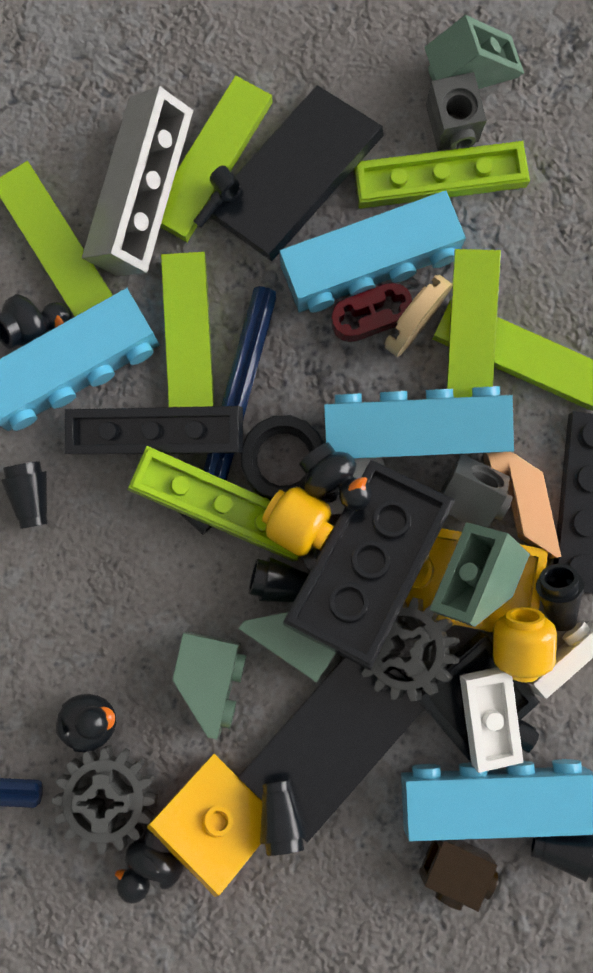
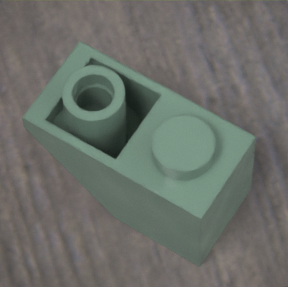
M188 631L182 635L172 680L206 736L217 740L221 734L222 727L231 728L237 701L229 699L233 681L241 683L247 655L239 654L241 646L239 642Z

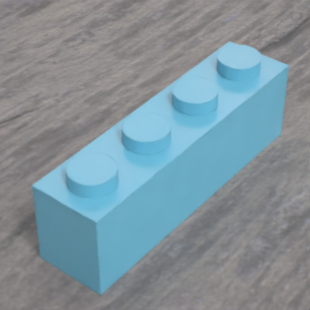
M445 190L281 249L280 265L298 313L307 309L314 313L332 306L335 299L349 294L354 296L375 288L376 284L391 279L392 283H398L407 280L416 274L417 269L432 264L433 268L448 265L453 262L454 250L462 248L466 237L449 195Z
M128 288L0 359V427L7 431L11 429L14 431L24 429L37 420L36 415L50 407L56 409L69 404L76 398L75 393L89 385L92 387L102 385L114 377V371L128 363L131 365L139 364L154 353L153 349L160 346Z
M500 386L472 388V397L454 398L453 389L426 390V399L408 400L407 391L380 392V402H362V393L334 395L335 404H324L326 443L329 442L336 452L348 453L354 459L514 452L513 395H500Z
M573 759L553 760L552 767L535 768L533 762L523 761L524 763L507 766L506 769H494L480 773L475 770L471 762L459 764V771H441V766L436 764L412 766V772L401 773L404 831L409 841L593 835V772L582 766L581 761Z

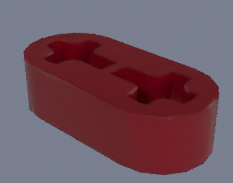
M388 283L340 301L333 310L332 330L341 340L355 342L394 328L398 325L397 321L412 302V296L403 285ZM390 296L393 302H402L399 306L398 314H393L390 309H384L379 312L375 311L384 306L386 297ZM347 311H350L354 317L365 313L368 314V316L359 319L357 329L352 330L349 324L341 325Z

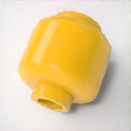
M293 487L286 492L279 490L271 499L262 517V522L267 524V537L300 557L307 555L314 547L322 551L335 527L328 523L331 517L329 504L309 495L301 487Z
M518 607L508 610L505 616L500 617L493 627L494 664L501 671L512 676L513 680L524 683L533 682L538 677L552 671L556 664L557 650L555 625L541 611L534 608Z

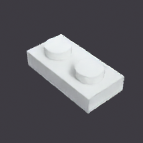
M581 621L573 629L567 631L562 637L565 643L556 650V664L552 671L538 677L533 682L525 683L535 695L547 699L593 658L592 621H589L587 624Z
M498 667L459 675L472 766L480 773L524 763L512 676L501 671Z

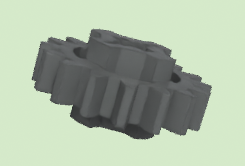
M413 597L409 607H407L406 601L404 602L371 671L365 668L361 673L363 677L376 676L378 678L374 686V690L377 692L385 691L391 687L392 700H401L406 690L410 701L421 700V688L429 695L437 694L439 690L435 680L450 682L453 677L445 667L447 664H457L460 660L455 655L449 654V647L460 643L459 638L447 637L446 631L450 629L453 622L450 619L438 621L436 618L439 614L429 610L431 605L423 611V599ZM414 617L426 625L413 630L401 618ZM403 640H418L414 643L415 646L409 650L411 657L395 658L405 648ZM436 644V657L432 665L429 659L432 646ZM397 668L404 669L408 677H412L414 681L399 679L392 675L390 671Z
M106 745L102 748L100 757L97 756L95 751H87L82 753L83 763L76 758L70 761L66 766L71 775L63 774L55 782L60 788L64 789V792L52 798V804L63 806V812L54 819L55 823L68 822L70 826L64 838L69 840L76 834L82 837L80 842V850L85 851L92 842L97 843L99 855L105 854L111 842L114 843L118 851L124 850L128 844L127 835L137 841L144 832L139 822L149 824L154 816V813L145 807L154 804L158 799V794L147 792L146 790L155 780L154 775L142 777L139 772L145 761L140 759L131 764L128 762L129 749L125 748L115 757L113 756L112 746ZM95 769L92 785L78 788L83 776ZM119 772L129 780L132 786H128L119 777ZM102 790H105L106 798L114 799V802L108 808L105 807L104 799H97V795ZM129 810H134L131 818L125 824L115 828L118 813H127ZM80 813H82L91 824H89Z

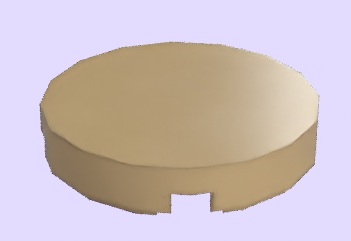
M435 275L432 279L433 283L427 287L424 286L401 315L395 328L399 331L397 339L391 335L386 338L385 348L396 357H399L411 345L451 291L453 284L442 275Z

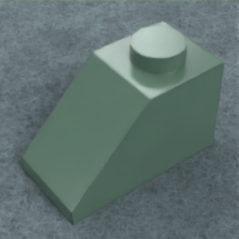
M464 15L424 47L430 63L428 71L433 81L474 72L478 89L516 79L524 74L512 36L468 15Z
M466 522L429 610L467 625L477 626L513 597L530 554L508 533Z
M288 612L243 621L239 630L315 682L318 681L336 654L334 651L284 626L283 621Z

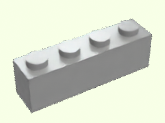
M161 86L130 96L82 255V259L115 276L142 274L148 271L193 114V110Z

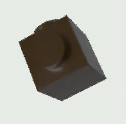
M463 840L432 841L419 870L424 886L435 891V897L439 901L456 910H462L463 905L479 912L484 898L489 900L492 897L498 882L497 864L489 853Z

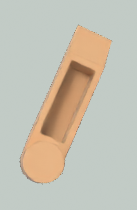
M512 452L484 453L485 465L510 476L508 493L513 496L511 507L518 538L532 547L546 550L549 559L561 557L543 472Z

